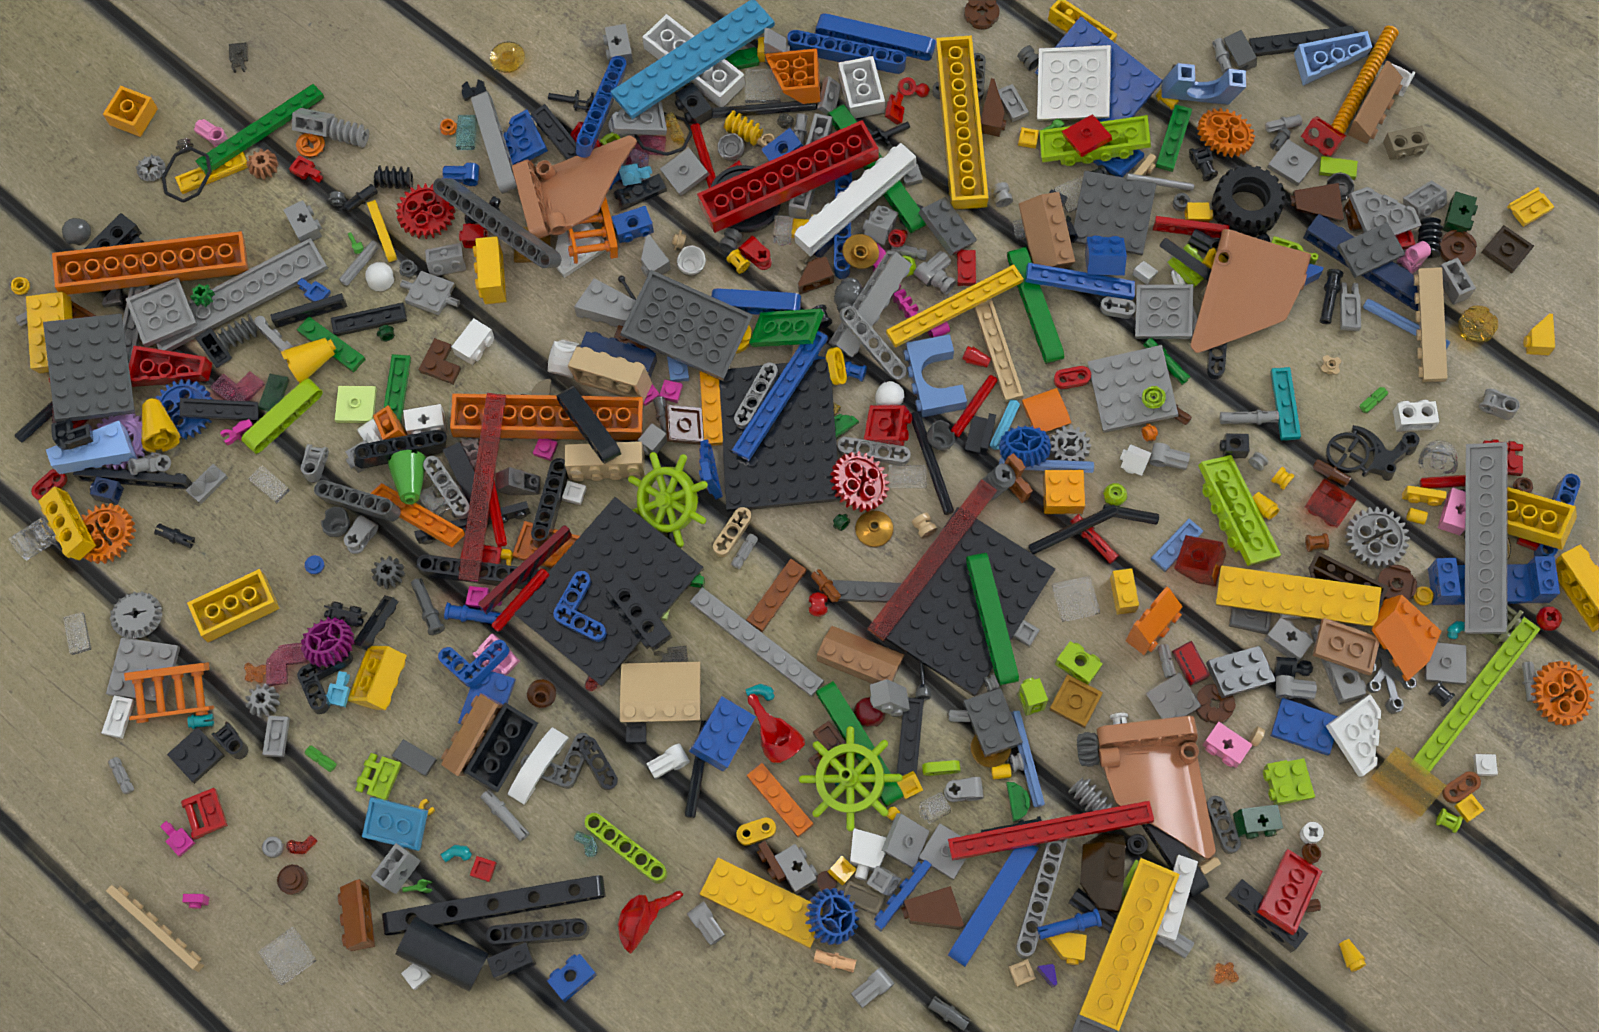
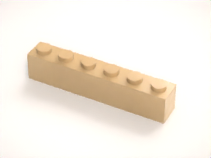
M1442 267L1420 268L1417 274H1414V286H1417L1418 292L1414 295L1415 304H1418L1415 320L1419 322V329L1416 330V339L1420 341V348H1417V358L1421 359V366H1418V377H1422V383L1445 382L1448 376Z

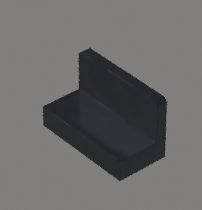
M989 413L988 419L973 416L965 451L987 456L996 414Z

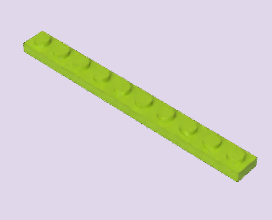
M1522 618L1520 624L1513 629L1509 638L1499 647L1408 764L1424 777L1430 773L1540 631L1539 627L1527 618Z

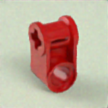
M750 236L738 247L742 256L752 262L758 269L767 270L771 267L770 251L754 236Z

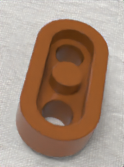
M1465 772L1443 788L1442 794L1444 799L1452 804L1460 802L1480 788L1481 779L1475 772ZM1466 780L1471 782V786L1466 784ZM1450 791L1455 792V797L1450 795Z

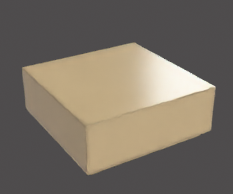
M1211 857L1210 859H1204L1197 866L1205 875L1221 863L1217 857Z
M1028 959L1008 967L1016 987L1036 979Z

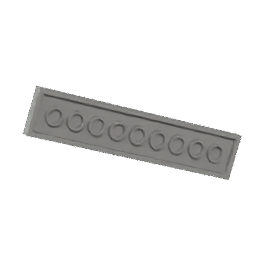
M309 238L211 289L215 296L212 297L213 303L207 305L206 308L202 305L197 307L192 299L188 302L198 326L156 343L160 350L172 351L195 339L196 336L210 327L214 329L297 286L301 278L308 280L324 272L328 267L313 241Z
M1506 442L1466 444V634H1507Z

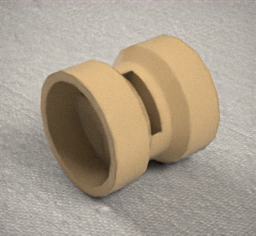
M923 513L912 520L914 528H918V534L921 539L930 537L938 530L936 525L930 522L931 517L928 513Z

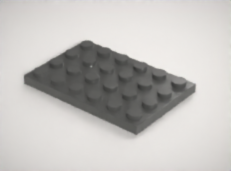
M650 270L620 335L723 381L753 315Z
M122 314L43 322L55 423L67 419L78 421L135 414Z

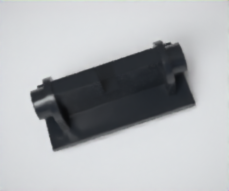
M335 601L324 605L325 608H329L324 613L325 618L333 619L336 617L341 620L344 616L346 617L345 623L355 627L363 626L364 619L361 617L368 613L361 611V607L350 606L348 608L344 607L343 603Z

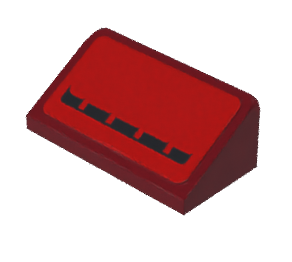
M1192 641L1172 651L1190 686L1208 679L1210 674Z

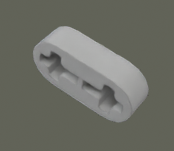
M1105 297L1101 302L1100 310L1107 316L1129 319L1134 316L1136 305L1131 300ZM1107 303L1111 304V309H1107ZM1126 306L1129 307V312H1125Z

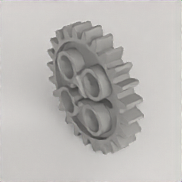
M1369 507L1366 512L1362 509L1359 515L1355 514L1348 523L1350 526H1347L1345 529L1349 532L1345 535V538L1350 539L1347 541L1346 546H1352L1349 553L1355 552L1354 559L1360 557V564L1367 561V565L1370 567L1374 563L1376 569L1379 568L1380 564H1382L1383 568H1386L1388 563L1394 565L1395 561L1399 562L1402 558L1401 556L1406 554L1405 549L1409 547V544L1406 542L1410 539V537L1404 536L1409 530L1403 529L1405 523L1398 522L1401 518L1400 516L1394 518L1393 511L1387 514L1386 508L1380 512L1379 507H1376L1374 512ZM1377 523H1381L1384 528L1378 527ZM1360 531H1365L1368 536H1363ZM1387 539H1391L1394 545L1389 544ZM1371 541V542H1370L1369 544H1367V545H1363V544H1362V543H1366V542ZM1370 547L1376 548L1378 553L1372 552Z

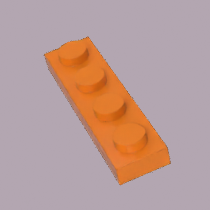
M763 763L747 775L751 783L798 838L813 826V822Z

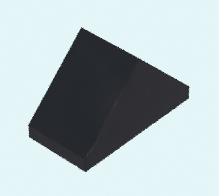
M211 327L195 337L216 368L232 359Z

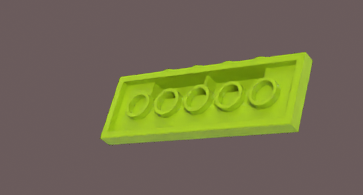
M1148 115L1100 122L1111 134L1112 141L1083 157H1080L1062 135V131L1070 126L1040 130L1042 163L1060 160L1061 165L1065 164L1066 166H1073L1077 162L1090 164L1093 160L1109 161L1113 157L1126 159L1133 155V150L1151 148Z
M1232 455L1202 461L1198 465L1206 481L1202 485V492L1211 502V511L1219 519V528L1225 531L1228 537V546L1233 548L1235 553L1241 552L1247 566L1279 558L1281 553Z

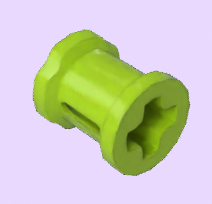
M1442 808L1435 824L1438 826L1441 824L1451 829L1453 833H1456L1463 817H1457Z

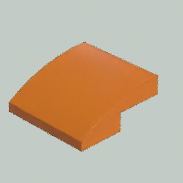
M1057 388L1021 400L1026 416L1030 419L1031 425L1035 429L1040 428L1041 431L1047 432L1071 423Z

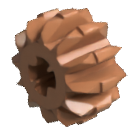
M260 148L258 153L253 150L254 155L248 156L249 161H247L250 174L254 175L257 179L262 177L265 180L266 176L272 178V173H277L276 168L279 167L275 154L271 153L268 149L264 151Z

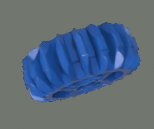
M1025 424L1024 427L1017 426L1016 429L1011 428L1010 431H1005V435L1001 436L999 450L1004 461L1014 453L1018 459L1022 460L1025 467L1030 466L1033 468L1034 465L1040 466L1041 462H1045L1046 458H1049L1051 444L1049 436L1045 431H1041L1040 428L1035 429L1033 425L1027 427Z
M827 888L822 892H817L815 894L816 897H811V903L806 906L810 910V912L805 913V916L809 917L805 924H811L809 932L815 931L814 938H820L821 943L827 942L828 945H833L834 943L838 945L842 941H848L849 936L855 934L853 929L858 927L855 921L860 919L855 916L859 909L853 908L856 902H850L851 895L844 896V891L840 890L837 892L836 888L830 890ZM824 904L823 913L820 916L821 907ZM831 914L838 915L837 917H834V919L826 918L828 916H831Z

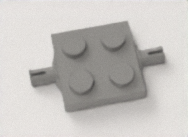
M421 271L413 283L402 280L400 287L409 290L405 298L406 304L436 315H440L442 309L447 304L456 307L460 304V300L451 297L455 287L454 282Z

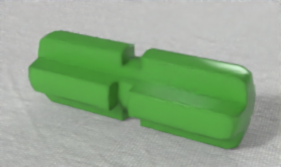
M1379 387L1371 394V398L1368 397L1359 406L1361 411L1368 413L1377 405V402H1381L1388 395L1386 388Z
M310 745L305 750L306 756L316 763L318 762L327 771L332 772L337 764L315 747Z

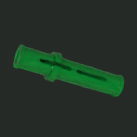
M1153 338L1148 339L1145 342L1146 344L1143 345L1145 348L1159 346ZM1163 348L1168 371L1181 385H1184L1191 376Z

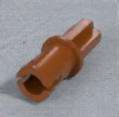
M817 569L819 574L814 571L811 578L818 584L819 590L824 592L831 602H838L841 595L833 586L832 580H828L821 569Z

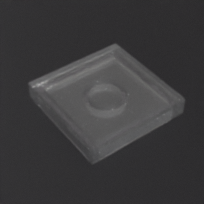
M745 69L746 103L781 102V88L771 69Z

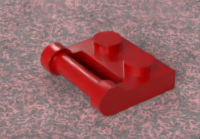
M215 788L181 801L182 808L186 810L192 829L191 836L193 840L228 826ZM196 803L204 823L202 828L199 827L193 805Z

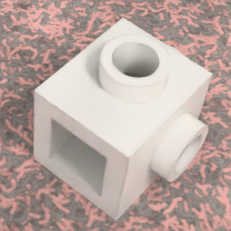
M1130 445L1128 450H1123L1120 460L1123 461L1121 468H1124L1128 473H1136L1142 476L1151 453Z

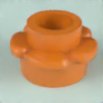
M444 119L440 124L441 133L443 135L455 134L457 124L452 119Z
M1148 423L1141 429L1145 441L1156 440L1158 431L1155 426H1151Z

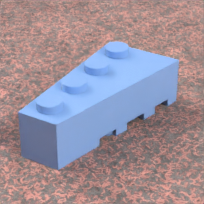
M1368 31L1299 44L1294 56L1302 85L1304 86L1366 57L1372 48Z
M119 420L93 430L94 442L67 450L61 449L57 445L46 449L51 466L59 474L82 471L90 467L100 468L102 465L122 464V462L129 461L130 458L137 459L127 429Z

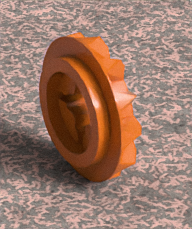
M309 133L302 134L296 142L297 151L303 157L307 156L309 158L311 156H318L320 152H323L325 146L322 136ZM308 141L313 144V149L309 147Z

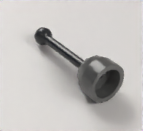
M920 662L921 685L916 688L915 695L918 699L929 700L931 699V689L925 685L924 664Z

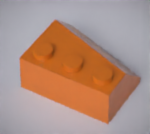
M817 49L765 54V58L784 94L802 104L821 102L820 67Z
M1167 586L1151 604V608L1147 609L1141 618L1134 623L1126 639L1127 643L1143 655L1148 651L1152 653L1159 644L1156 642L1160 636L1164 638L1170 630L1168 628L1170 623L1173 622L1175 624L1182 615L1179 612L1183 606Z
M1403 595L1384 600L1378 614V620L1372 627V632L1384 650L1388 649L1392 655V662L1395 667H1400L1405 681H1409L1430 661L1442 632Z

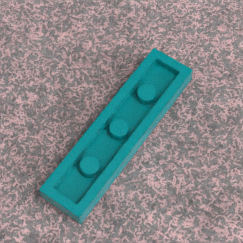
M1272 368L1270 374L1275 406L1279 412L1278 426L1280 439H1300L1301 432L1291 368Z

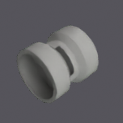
M1006 182L995 184L991 188L997 207H1006L1013 202L1012 195L1009 193V185Z
M942 269L935 274L931 281V285L935 288H940V291L945 295L956 284V280L948 277L947 273Z

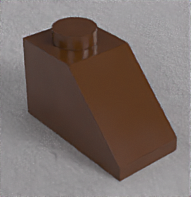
M817 257L808 263L798 282L799 295L834 283V274L827 257Z

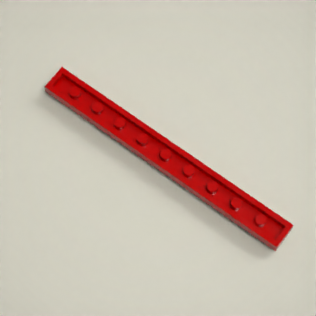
M1149 800L950 838L948 842L953 861L1153 823L1154 816Z

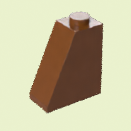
M1339 183L1294 190L1292 192L1293 195L1290 196L1291 206L1295 207V211L1314 216L1320 214L1337 222L1344 220Z
M951 886L905 900L903 903L904 907H901L904 919H908L910 924L957 930L964 927Z

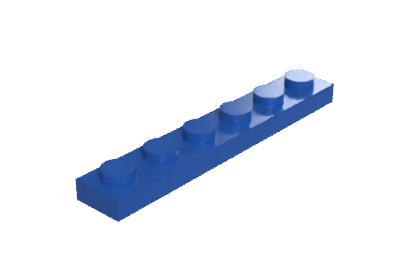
M1028 263L1026 266L1025 282L1127 300H1133L1135 297V281L1103 275H1090L1086 272Z

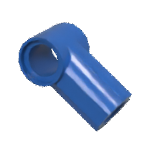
M471 162L465 163L464 166H444L443 178H452L464 185L476 186L478 185L480 166Z

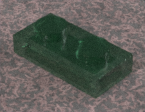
M269 374L258 406L260 410L270 411L283 399L289 382L288 377Z

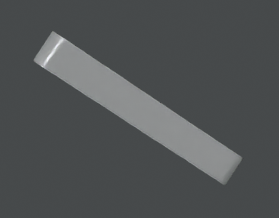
M485 91L471 97V101L498 188L504 194L516 189L517 185L512 170L513 164L493 100L489 92Z
M1068 839L1046 843L1015 947L1016 954L1020 958H1029L1036 949L1039 939L1038 931L1030 933L1027 931L1026 925L1032 923L1036 926V929L1043 925ZM1049 847H1058L1059 854H1052ZM1043 866H1052L1054 873H1045ZM1038 885H1046L1048 892L1045 894L1040 893ZM1039 904L1042 907V912L1035 913L1032 910V905ZM1020 944H1029L1031 951L1029 953L1022 952Z

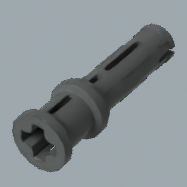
M414 579L411 581V586L422 609V619L427 624L428 634L437 635L445 630V626L440 622L438 610L434 609L423 579Z

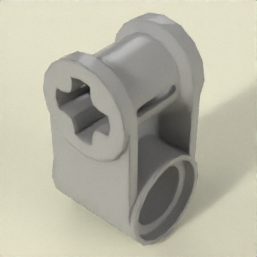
M1490 388L1485 390L1484 400L1479 404V408L1483 412L1493 414L1505 420L1512 419L1520 407V403L1516 398Z
M312 444L306 446L300 469L307 481L316 482L321 478L329 454L327 447L318 448L313 447ZM315 469L313 472L308 473L309 470Z
M360 515L344 537V543L348 551L352 554L361 553L370 539L376 534L378 525Z
M981 777L950 781L944 789L945 798L950 802L983 799ZM952 787H954L955 791H958L956 795L950 791Z

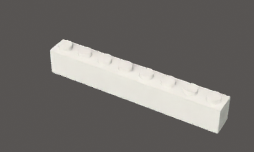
M902 143L897 147L891 148L884 158L878 159L871 169H867L862 174V177L857 181L854 180L831 203H827L821 212L809 219L807 224L800 226L794 234L795 243L809 256H812L916 166V156Z

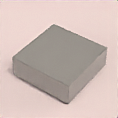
M1023 620L1013 638L1030 647L1040 629Z

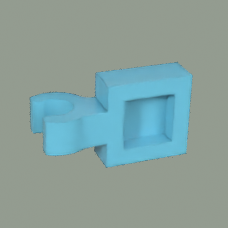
M637 164L621 166L619 173L623 185L626 186L641 183L642 179L651 177L652 169L651 166L638 168Z
M339 671L336 684L330 683L327 692L330 705L346 708L351 688L346 687L350 679V675L347 672Z

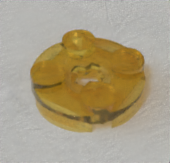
M1472 306L1464 311L1459 319L1461 336L1473 342L1489 341L1498 329V319L1495 314L1493 316L1489 312L1490 309L1487 307ZM1479 321L1483 326L1477 327L1474 323Z

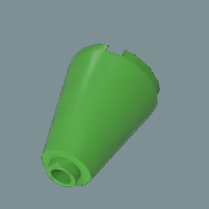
M403 450L394 453L390 461L388 460V468L399 498L408 505L414 504L420 499L425 475L423 462L426 459L420 452L415 454L412 453V450Z

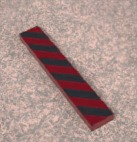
M563 525L478 603L481 610L487 615L572 537L570 529Z

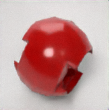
M819 592L809 596V603L811 602L812 604L809 607V613L816 617L824 616L828 612V607L825 606L827 596Z
M1543 607L1538 611L1536 621L1539 627L1545 631L1556 630L1562 623V614L1555 607Z

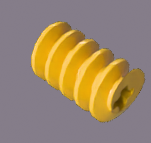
M733 110L726 118L723 128L728 133L737 134L745 142H750L753 146L756 145L758 139L763 134V128L759 129L760 123L753 126L754 120H750L747 123L748 117L745 116L741 120L742 114L739 113L735 117L736 111Z

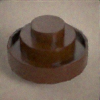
M539 679L529 685L527 699L533 706L546 708L554 703L556 688L550 681Z
M287 865L278 874V887L287 895L300 894L308 885V874L299 865Z

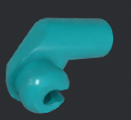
M758 684L745 689L747 697L753 693L764 696L766 701L773 700L775 697L773 688L764 684Z
M453 845L440 855L446 863L455 856L461 857L463 861L471 858L472 853L467 846Z

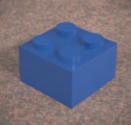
M1097 235L1087 237L1085 248L1087 274L1125 275L1127 254L1124 238L1118 236L1101 237Z

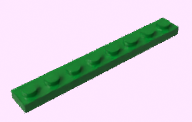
M311 84L206 153L210 159L212 172L292 120V113L300 108L308 109L324 99L323 93L314 84ZM201 156L195 162L207 174L206 157Z

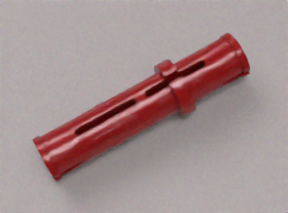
M1076 515L1071 520V524L1082 520L1081 515ZM1094 527L1081 532V536L1086 538L1110 564L1119 557L1106 541L1098 535Z

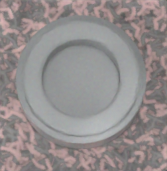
M269 837L263 842L262 850L268 857L276 858L283 853L284 844L277 837Z

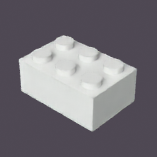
M873 56L838 63V75L847 109L852 116L859 118L885 113V99Z

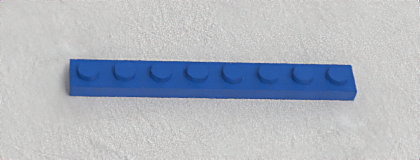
M817 331L813 344H801L733 447V453L748 461L751 459L828 340L827 335Z

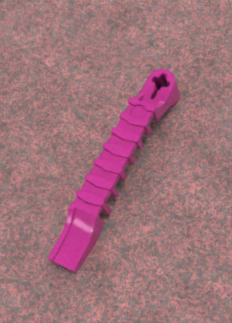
M877 244L879 257L873 265V273L886 254L879 244ZM900 285L899 289L891 297L893 302L897 303L899 310L903 311L905 318H910L918 314L919 308L917 304L912 305L913 301L910 296L905 298L907 293L904 288L901 289ZM946 321L927 331L930 338L944 336L950 332V327Z

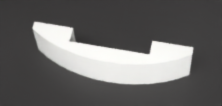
M552 727L526 760L515 778L508 795L525 805L536 789L535 785L556 754L560 753L569 737Z

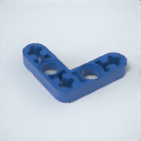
M578 571L568 584L554 609L553 615L559 624L593 641L599 642L604 640L607 634L604 625L576 611L591 585L589 574L585 571ZM583 576H585L586 583H581V585L579 586V589L582 590L581 592H579L575 588H572L573 586L577 588L579 585L577 579H582ZM570 593L578 595L575 602L567 601V596ZM566 610V614L572 618L571 622L566 617L560 619L558 613H563ZM579 618L585 620V626L582 628H576L574 624ZM592 623L590 626L595 630L600 628L602 634H597L595 637L594 632L588 629L589 624Z
M496 640L471 664L451 647L443 648L438 654V659L463 684L472 688L478 685L508 656L510 649L503 640ZM448 655L453 659L451 662L446 658ZM489 660L487 666L481 667L482 662ZM464 664L462 669L455 671L457 665Z

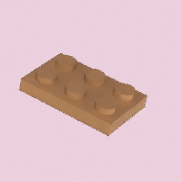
M1323 618L1312 656L1370 676L1373 672L1379 641L1372 634Z

